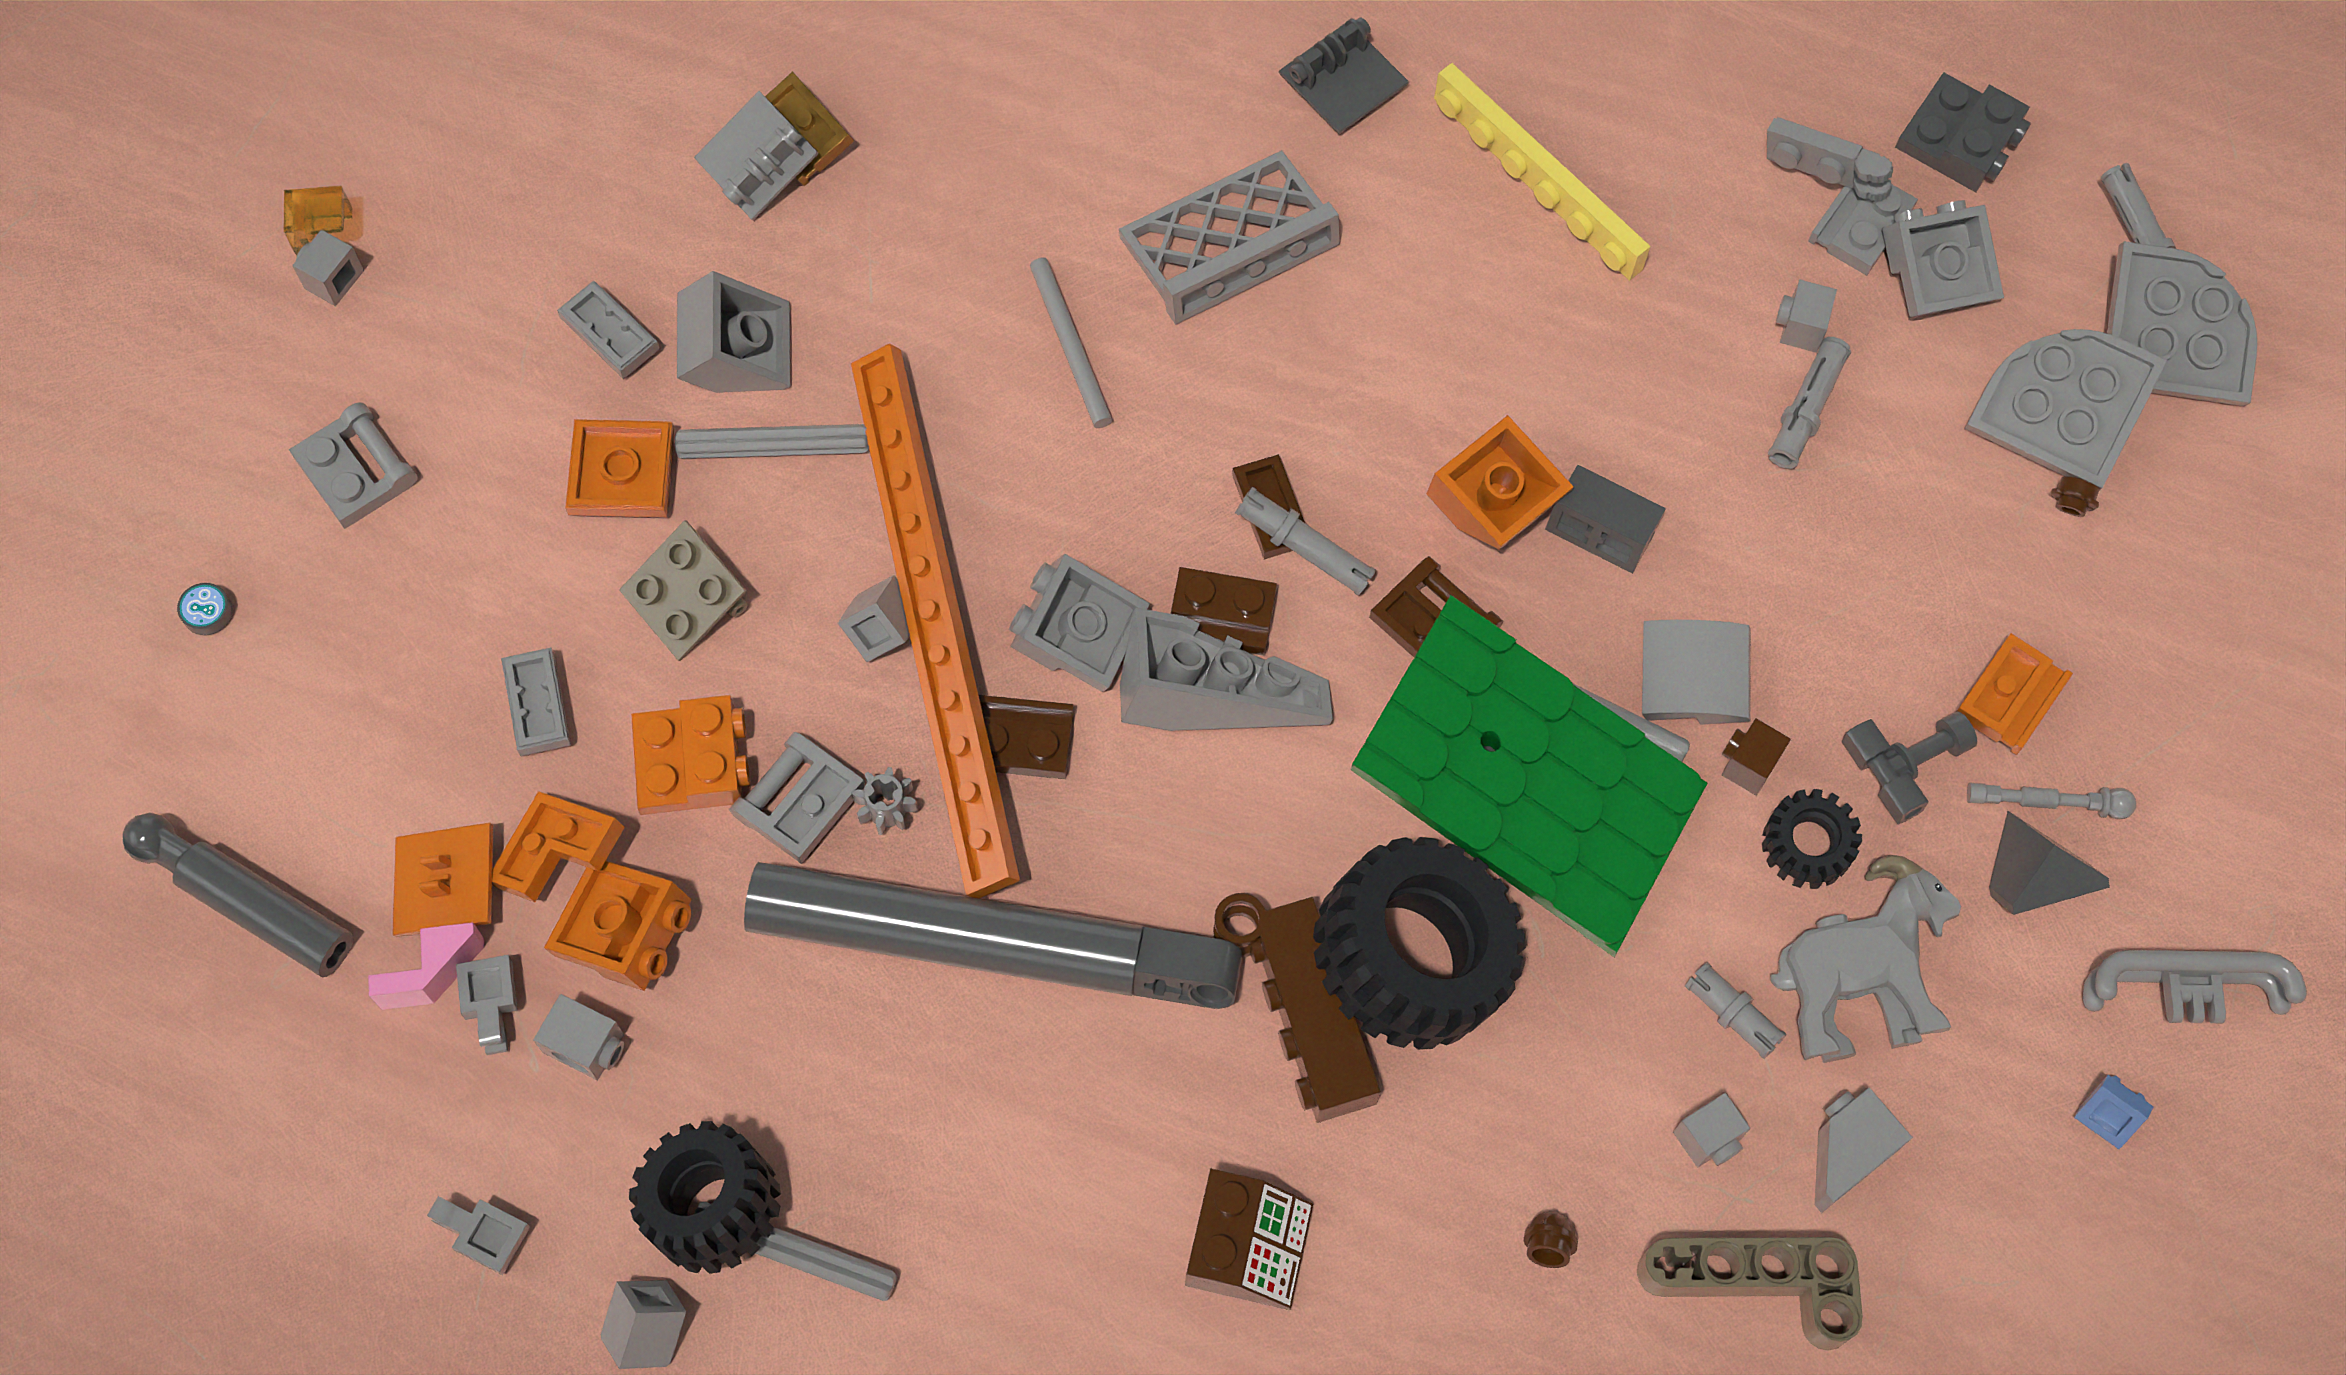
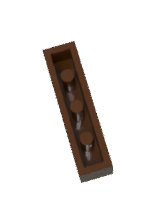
M1245 893L1229 895L1216 908L1213 937L1231 942L1236 946H1246L1240 948L1242 958L1251 955L1254 964L1263 963L1268 978L1267 981L1262 982L1264 997L1270 1012L1279 1010L1285 1028L1278 1031L1279 1040L1286 1060H1296L1301 1078L1295 1080V1087L1303 1110L1312 1109L1316 1122L1319 1123L1377 1105L1381 1091L1355 1016L1349 1020L1338 1009L1342 1002L1336 994L1329 996L1322 983L1327 977L1325 969L1319 970L1316 967L1314 951L1322 943L1315 942L1313 938L1315 922L1320 918L1313 897L1265 910L1262 903L1252 895ZM1234 904H1246V905L1252 907L1253 909H1251V908H1249V907H1246V906H1241V905H1237V906H1232V905H1234ZM1244 916L1254 923L1256 929L1248 935L1238 936L1230 933L1225 928L1224 923L1231 917Z

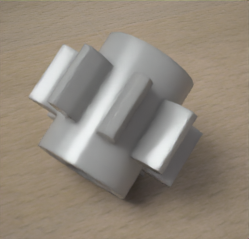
M888 767L885 774L877 776L866 772L867 784L864 790L858 789L852 793L855 803L865 805L857 812L860 824L872 820L876 824L879 835L884 833L885 827L896 825L901 830H904L903 818L905 813L916 812L918 809L915 799L905 797L913 790L912 780L907 778L899 782L893 775L892 767ZM884 796L888 801L894 800V803L886 806L884 802H877L876 800Z

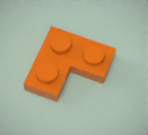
M538 791L492 869V885L497 889L536 902L561 858L600 872L625 827L614 817Z

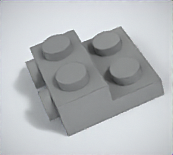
M1965 200L1955 201L1937 206L1938 214L1929 216L1923 215L1922 208L1909 210L1893 215L1895 223L1882 228L1891 274H1901L1910 318L2004 298L1985 205L1966 208Z
M1064 554L1054 561L1052 565L1045 562L1036 573L1030 588L1036 591L1037 594L1030 607L1023 604L1014 616L1009 631L1015 633L1016 636L1010 647L1051 671L1060 667L1103 692L1109 688L1126 653L1135 609H1147L1150 603Z

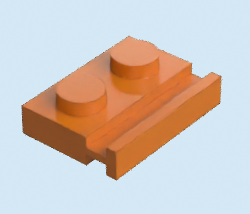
M2010 633L1957 711L1965 715L1975 729L1995 742L2000 740L2012 748L2010 752L2018 755L2073 673L2068 669L2064 672L2052 664L2054 660Z

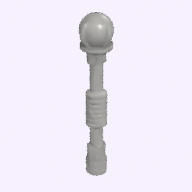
M1969 783L1967 787L1968 803L1999 804L2001 801L2018 802L2022 807L2056 809L2058 806L2086 807L2087 810L2098 811L2101 818H2106L2109 815L2114 819H2126L2136 809L2135 796L2125 788L2109 790L2108 787H2103L2099 793L2089 792L2087 795L2059 793L2058 789L2023 786L2021 790L2001 789V786L1983 783Z

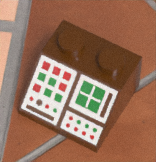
M1210 1168L1187 1268L1185 1286L1291 1310L1313 1203L1264 1180Z

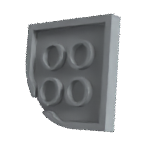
M2124 241L2118 247L2107 334L2121 338L2168 360L2151 393L2238 406L2250 404L2257 358V331L2254 317L2246 298L2241 299L2235 288L2224 277L2226 275L2225 272L2196 254L2174 248Z
M2063 330L2060 333L2045 336L2035 341L2031 340L2008 356L1995 371L1965 429L2063 476L2076 477L2091 482L2101 490L2168 360L2121 338L2093 330Z

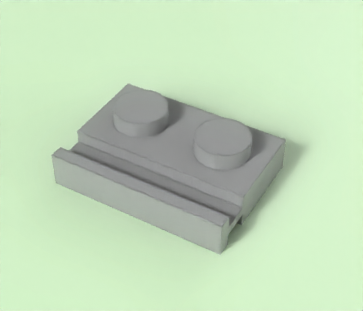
M1893 184L1890 196H1887V199H1883V201L1877 202L1871 201V199L1860 198L1857 196L1854 188L1844 186L1812 231L1808 242L1813 245L1818 242L1828 248L1827 253L1867 276L1886 249L1882 228L1895 223L1893 215L1913 210L1918 199Z

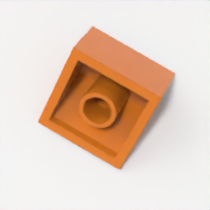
M1507 415L1434 473L1426 494L1460 531L1497 549H1501L1570 493L1574 486Z

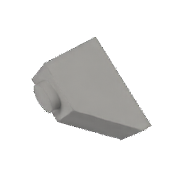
M1870 1088L1865 1090L1856 1099L1848 1091L1824 1111L1830 1117V1120L1818 1131L1815 1206L1821 1213L1913 1138Z

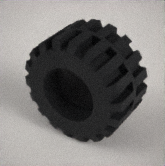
M701 1121L699 1128L696 1129L689 1123L680 1126V1134L673 1137L668 1132L659 1138L662 1145L655 1151L650 1147L643 1155L647 1162L644 1167H636L632 1177L638 1185L629 1189V1200L635 1205L630 1212L633 1221L640 1226L639 1231L672 1263L678 1267L682 1265L689 1272L699 1273L703 1267L709 1274L720 1272L721 1266L724 1263L731 1269L742 1264L740 1256L746 1252L753 1256L761 1248L757 1244L758 1240L762 1236L769 1238L774 1229L769 1223L770 1218L779 1217L781 1206L774 1198L780 1196L781 1191L780 1184L774 1179L776 1174L772 1167L741 1133L738 1134L732 1127L725 1124L718 1128L712 1121ZM724 1179L723 1187L716 1200L705 1210L687 1216L689 1205L694 1196L706 1185Z

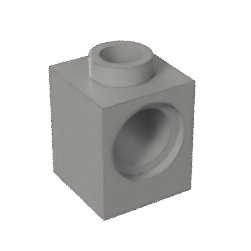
M562 994L557 998L533 1039L542 1053L597 1081L604 1069L610 1070L614 1067L624 1048V1042L621 1041L624 1034L616 1021Z

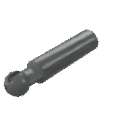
M149 812L135 816L126 824L123 831V845L125 851L134 860L147 864L156 862L173 873L172 878L175 886L320 977L329 976L347 957L353 943L351 932L208 843L198 842L192 845L175 834L173 825L164 816Z

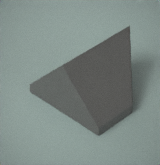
M2007 811L1989 889L1990 896L2013 915L2110 888L2109 878L2010 811Z

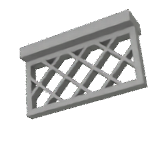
M1282 150L1119 228L1120 239L1164 299L1166 312L1175 325L1340 244L1339 214L1330 202L1323 204ZM1277 170H1280L1286 178L1284 188L1260 184L1262 177ZM1231 192L1247 195L1243 208L1219 204L1221 197ZM1255 197L1278 200L1279 203L1275 214L1251 210ZM1287 202L1306 205L1310 209L1309 212L1296 218L1283 216ZM1190 212L1206 215L1202 228L1178 224L1180 217ZM1214 217L1238 220L1234 234L1210 230ZM1247 222L1271 226L1268 232L1255 238L1242 236ZM1148 232L1165 234L1160 248L1141 245L1137 238ZM1173 237L1197 240L1193 254L1169 250ZM1206 242L1229 246L1228 251L1214 258L1201 256ZM1164 262L1188 266L1187 271L1169 280H1166L1161 273Z

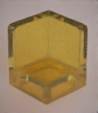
M342 186L284 190V233L296 256L306 243L312 242L315 234H318L321 229L327 233L342 232L344 230V219H350L353 216V208Z

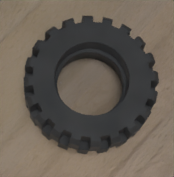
M1404 837L1391 840L1387 846L1378 845L1368 851L1333 886V890L1324 898L1319 908L1321 917L1314 925L1313 938L1315 942L1322 943L1314 951L1316 967L1319 970L1325 969L1327 977L1322 983L1329 996L1336 994L1342 1002L1338 1009L1349 1020L1353 1016L1363 1023L1361 1030L1374 1038L1382 1033L1387 1036L1386 1042L1388 1044L1405 1048L1412 1041L1413 1046L1418 1050L1433 1049L1439 1043L1447 1046L1460 1040L1468 1032H1472L1509 999L1516 989L1515 981L1521 977L1525 963L1523 956L1518 955L1526 948L1524 930L1517 929L1516 923L1521 920V916L1516 903L1509 904L1504 895L1508 892L1507 887L1500 878L1494 880L1486 872L1489 866L1478 857L1470 860L1463 855L1465 849L1448 843L1444 848L1439 847L1438 840L1435 838L1419 837L1413 843L1412 839ZM1386 908H1403L1418 913L1429 920L1440 931L1447 942L1452 957L1453 971L1451 979L1429 977L1416 971L1404 962L1389 940L1385 926Z

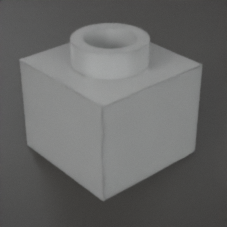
M322 229L312 242L306 243L300 249L296 261L292 265L305 290L335 307L364 271L353 247Z
M1799 279L1793 296L1784 295L1779 307L1776 323L1784 325L1780 343L1817 353L1828 328L1837 289Z
M1724 1093L1683 1119L1673 1133L1698 1168L1711 1159L1716 1166H1719L1743 1150L1739 1141L1751 1128L1728 1095Z

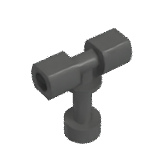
M1956 711L1938 720L1936 723L1937 733L1909 748H1906L1899 742L1890 746L1872 719L1862 722L1846 732L1842 744L1861 771L1867 768L1872 770L1882 785L1878 796L1897 824L1904 823L1923 812L1929 802L1914 781L1918 777V765L1945 751H1948L1953 756H1959L1977 746L1976 732L1970 721L1961 712Z

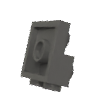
M1943 72L1900 135L1895 148L1976 193L1986 177L1993 181L1998 177L2009 158L2008 155L2003 153L2008 144L2017 147L2031 125V122L2024 119L2030 106L1990 84L1984 93H1981Z

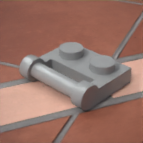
M362 402L350 405L342 412L339 419L289 449L293 458L344 529L408 490L417 480V474L411 466L400 461L373 424L374 416L366 404ZM356 434L385 473L384 478L375 484L345 443V441Z
M794 732L784 743L787 749L745 799L739 797L730 807L729 811L745 826L754 829L802 864L854 801L853 791L863 790L865 782L864 779L803 735ZM801 762L810 764L811 767L771 815L767 816L761 810Z

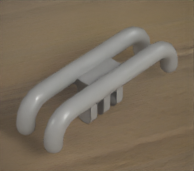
M2125 950L2113 953L2104 959L2100 966L2090 972L2084 983L2083 1003L2089 1011L2101 1010L2105 1000H2112L2117 995V982L2163 983L2166 1016L2169 1023H2181L2183 1021V1003H2186L2188 1021L2190 1023H2203L2205 1018L2204 1003H2207L2210 1023L2222 1024L2226 1018L2223 984H2251L2262 988L2268 996L2271 1010L2278 1015L2288 1013L2291 1009V1003H2302L2306 998L2307 990L2301 972L2291 961L2278 954L2235 951Z

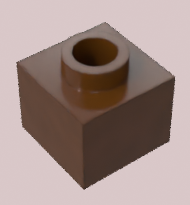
M1755 718L1747 733L1737 728L1724 749L1722 755L1730 760L1722 776L1757 796L1791 741V738Z

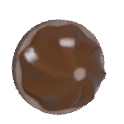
M1546 1212L1539 1214L1524 1233L1523 1241L1527 1247V1257L1539 1266L1547 1268L1564 1267L1569 1264L1570 1256L1577 1251L1578 1239L1575 1228L1568 1222L1567 1217L1558 1213Z

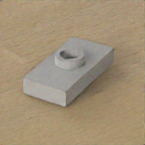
M592 281L557 310L560 318L623 379L659 350L658 342L595 281Z
M552 648L501 658L516 746L520 756L570 746L560 682Z

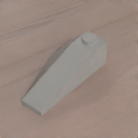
M1142 608L1135 609L1120 680L1121 722L1176 731L1329 725L1332 721L1329 680L1275 656L1264 660L1240 649L1243 642L1227 636L1224 642L1198 631L1200 623L1187 617Z

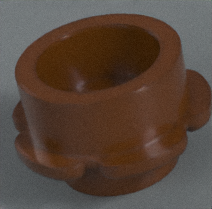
M2064 476L2061 478L2058 488L2051 490V495L2058 501L2056 508L2069 515L2084 517L2087 511H2093L2099 507V502L2096 499L2100 489L2086 480Z

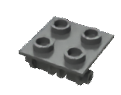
M1362 17L1357 20L1350 18L1345 24L1329 33L1324 39L1315 43L1314 46L1279 70V74L1338 134L1345 131L1409 84V81L1367 40V35L1371 33V28Z

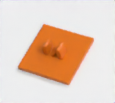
M489 822L395 838L393 936L420 934V929L464 923H474L475 926L491 924L493 824Z

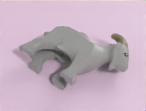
M1887 855L1877 859L1872 864L1871 869L1865 875L1867 881H1873L1878 878H1889L1896 881L1877 917L1848 922L1847 915L1845 914L1823 918L1816 923L1817 929L1805 931L1796 941L1782 950L1778 962V974L1770 975V980L1776 988L1783 991L1796 990L1800 996L1801 1010L1797 1022L1804 1060L1821 1056L1823 1063L1854 1057L1856 1055L1854 1045L1849 1038L1838 1031L1833 1019L1837 1000H1851L1871 993L1875 995L1882 1009L1892 1049L1922 1042L1921 1035L1941 1033L1950 1030L1951 1025L1944 1013L1931 1003L1921 977L1918 921H1927L1936 937H1942L1943 924L1959 916L1961 905L1959 900L1934 875L1903 856Z

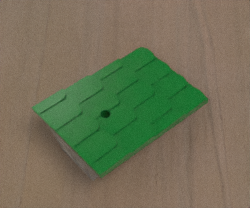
M1450 595L1391 699L1353 761L1351 771L1452 843L1465 849V852L1473 858L1478 857L1489 866L1490 870L1615 958L1708 783L1701 779L1695 770L1647 739L1644 732L1574 686L1568 677L1517 644V639Z

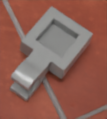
M509 955L456 964L461 1015L465 1020L477 1018L479 1043L481 1047L485 1046L486 1055L508 1052L507 1035L502 1013L518 1011L511 958Z
M438 1196L427 1214L434 1223L459 1234L452 1246L456 1252L502 1276L530 1229L527 1223L481 1199L471 1214Z

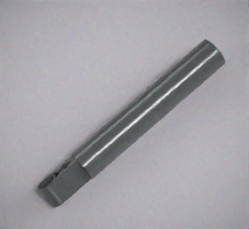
M758 862L753 870L744 912V928L746 932L1212 1009L1226 1008L1234 1003L1242 960L1240 948L1231 942L1221 939Z

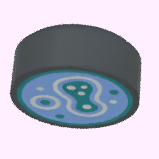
M199 583L184 591L179 598L177 612L181 621L191 632L198 635H212L226 627L232 617L233 608L230 599L219 586L212 583Z

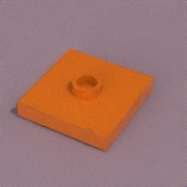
M574 419L565 506L568 515L667 518L675 430L673 423L670 421Z

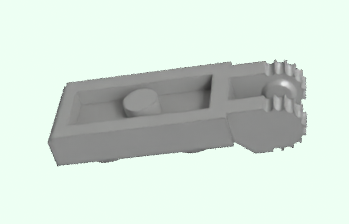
M1779 117L1777 119L1774 118L1767 129V159L1776 162L1778 165L1818 176L1827 183H1838L1852 189L1854 188L1857 196L1863 199H1871V201L1877 202L1883 201V199H1887V196H1890L1892 184L1889 178L1892 177L1893 166L1889 158L1881 157L1880 154L1864 149L1863 146Z

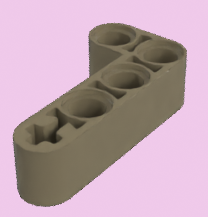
M1832 1237L1666 1238L1658 1240L1651 1245L1638 1262L1637 1276L1639 1283L1647 1292L1655 1296H1799L1804 1336L1818 1349H1837L1856 1336L1862 1327L1863 1315L1858 1261L1854 1250L1841 1239ZM1716 1255L1724 1258L1730 1265L1731 1278L1723 1280L1713 1276L1708 1269V1256ZM1817 1255H1826L1834 1260L1838 1267L1837 1279H1829L1821 1275L1816 1266ZM1762 1256H1775L1782 1262L1785 1269L1783 1279H1774L1765 1273L1761 1264ZM1661 1257H1665L1666 1265L1669 1267H1684L1693 1257L1691 1268L1677 1269L1669 1279L1665 1278L1663 1269L1654 1267ZM1822 1309H1830L1838 1313L1843 1322L1841 1334H1833L1825 1329L1820 1318Z

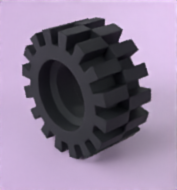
M1804 789L1796 791L1792 798L1789 795L1784 798L1770 816L1762 836H1766L1762 843L1763 852L1770 853L1766 860L1769 867L1772 868L1778 865L1780 871L1777 876L1783 881L1787 875L1795 878L1792 885L1799 888L1802 887L1804 882H1809L1810 889H1818L1823 882L1827 886L1835 883L1838 877H1842L1854 862L1860 851L1857 849L1862 843V834L1856 833L1861 826L1859 818L1850 819L1849 817L1853 808L1848 803L1840 808L1835 804L1839 796L1831 793L1828 799L1822 798L1823 790L1813 789L1808 796ZM1804 822H1813L1822 826L1830 837L1829 851L1819 856L1803 853L1798 849L1793 840L1794 828Z

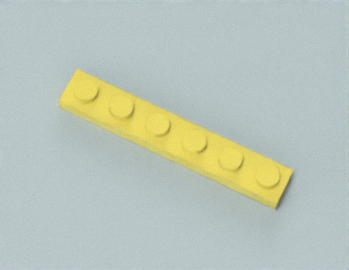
M1453 63L1438 73L1434 99L1446 116L1455 118L1469 131L1471 138L1478 146L1489 149L1501 161L1502 166L1509 175L1514 178H1520L1534 191L1535 197L1544 207L1553 209L1567 222L1570 231L1577 238L1590 243L1600 253L1602 260L1609 268L1615 271L1619 270L1629 281L1643 270L1651 247Z

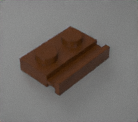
M1179 567L1171 614L1184 616L1200 623L1198 631L1223 642L1227 636L1243 642L1241 650L1250 654L1265 656L1277 583Z
M978 695L996 773L1066 779L1074 704Z

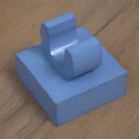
M2107 1075L2083 1102L2074 1118L2117 1149H2120L2148 1119L2154 1106L2145 1101L2144 1095L2140 1092L2135 1094L2121 1084V1079L2117 1076L2111 1077Z

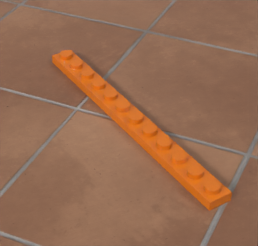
M889 343L852 362L851 367L863 422L867 428L865 432L966 896L981 898L1019 882L1020 878L901 349Z

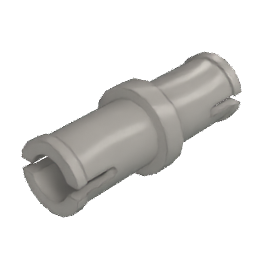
M1708 962L1695 973L1697 977L1695 979L1691 977L1685 985L1689 991L1691 990L1720 1017L1717 1022L1725 1029L1731 1027L1760 1053L1763 1059L1776 1048L1774 1045L1780 1044L1787 1034L1784 1031H1780L1751 1004L1754 999L1746 992L1740 994L1713 970Z

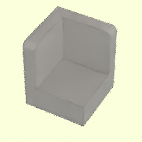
M895 575L859 593L838 622L866 662L905 643L909 637L898 579Z
M667 1280L617 1281L601 1331V1340L619 1369L666 1367L671 1363L687 1311Z

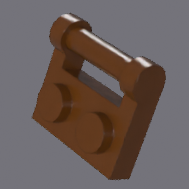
M1430 556L1422 560L1374 606L1369 616L1373 622L1413 657H1415L1442 611L1419 591L1425 586L1445 603L1450 595H1452L1500 628L1503 620L1493 611L1488 613L1444 576L1440 572L1441 565Z

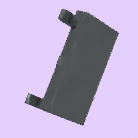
M1577 465L1568 480L1574 488L1554 505L1545 530L1633 574L1655 534L1654 531L1663 517L1666 508Z

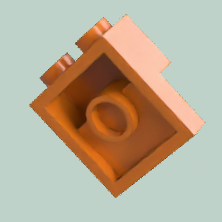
M730 695L680 700V708L631 714L637 808L640 815L733 805L739 797L742 798L741 786L750 785L747 755L739 756L738 739L746 738V724L743 708H735Z
M605 861L600 872L586 867L544 948L555 957L594 969L606 979L645 991L651 979L656 980L664 973L667 966L665 950L674 933H681L688 926L691 918L689 904L692 899L672 881Z

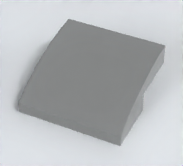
M1710 620L1644 621L1642 714L1644 718L1648 721L1697 718L1700 725L1751 722L1750 626Z

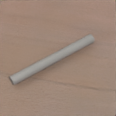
M1038 258L1031 262L1030 268L1094 427H1106L1112 422V418L1049 262L1046 258Z

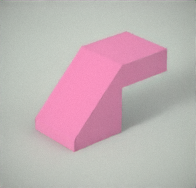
M464 923L420 929L422 969L368 975L369 997L381 1010L434 1004L456 980V964L473 961L484 948V937L475 924Z

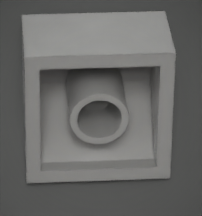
M715 271L710 272L677 293V379L715 393L785 390L790 387L789 301Z

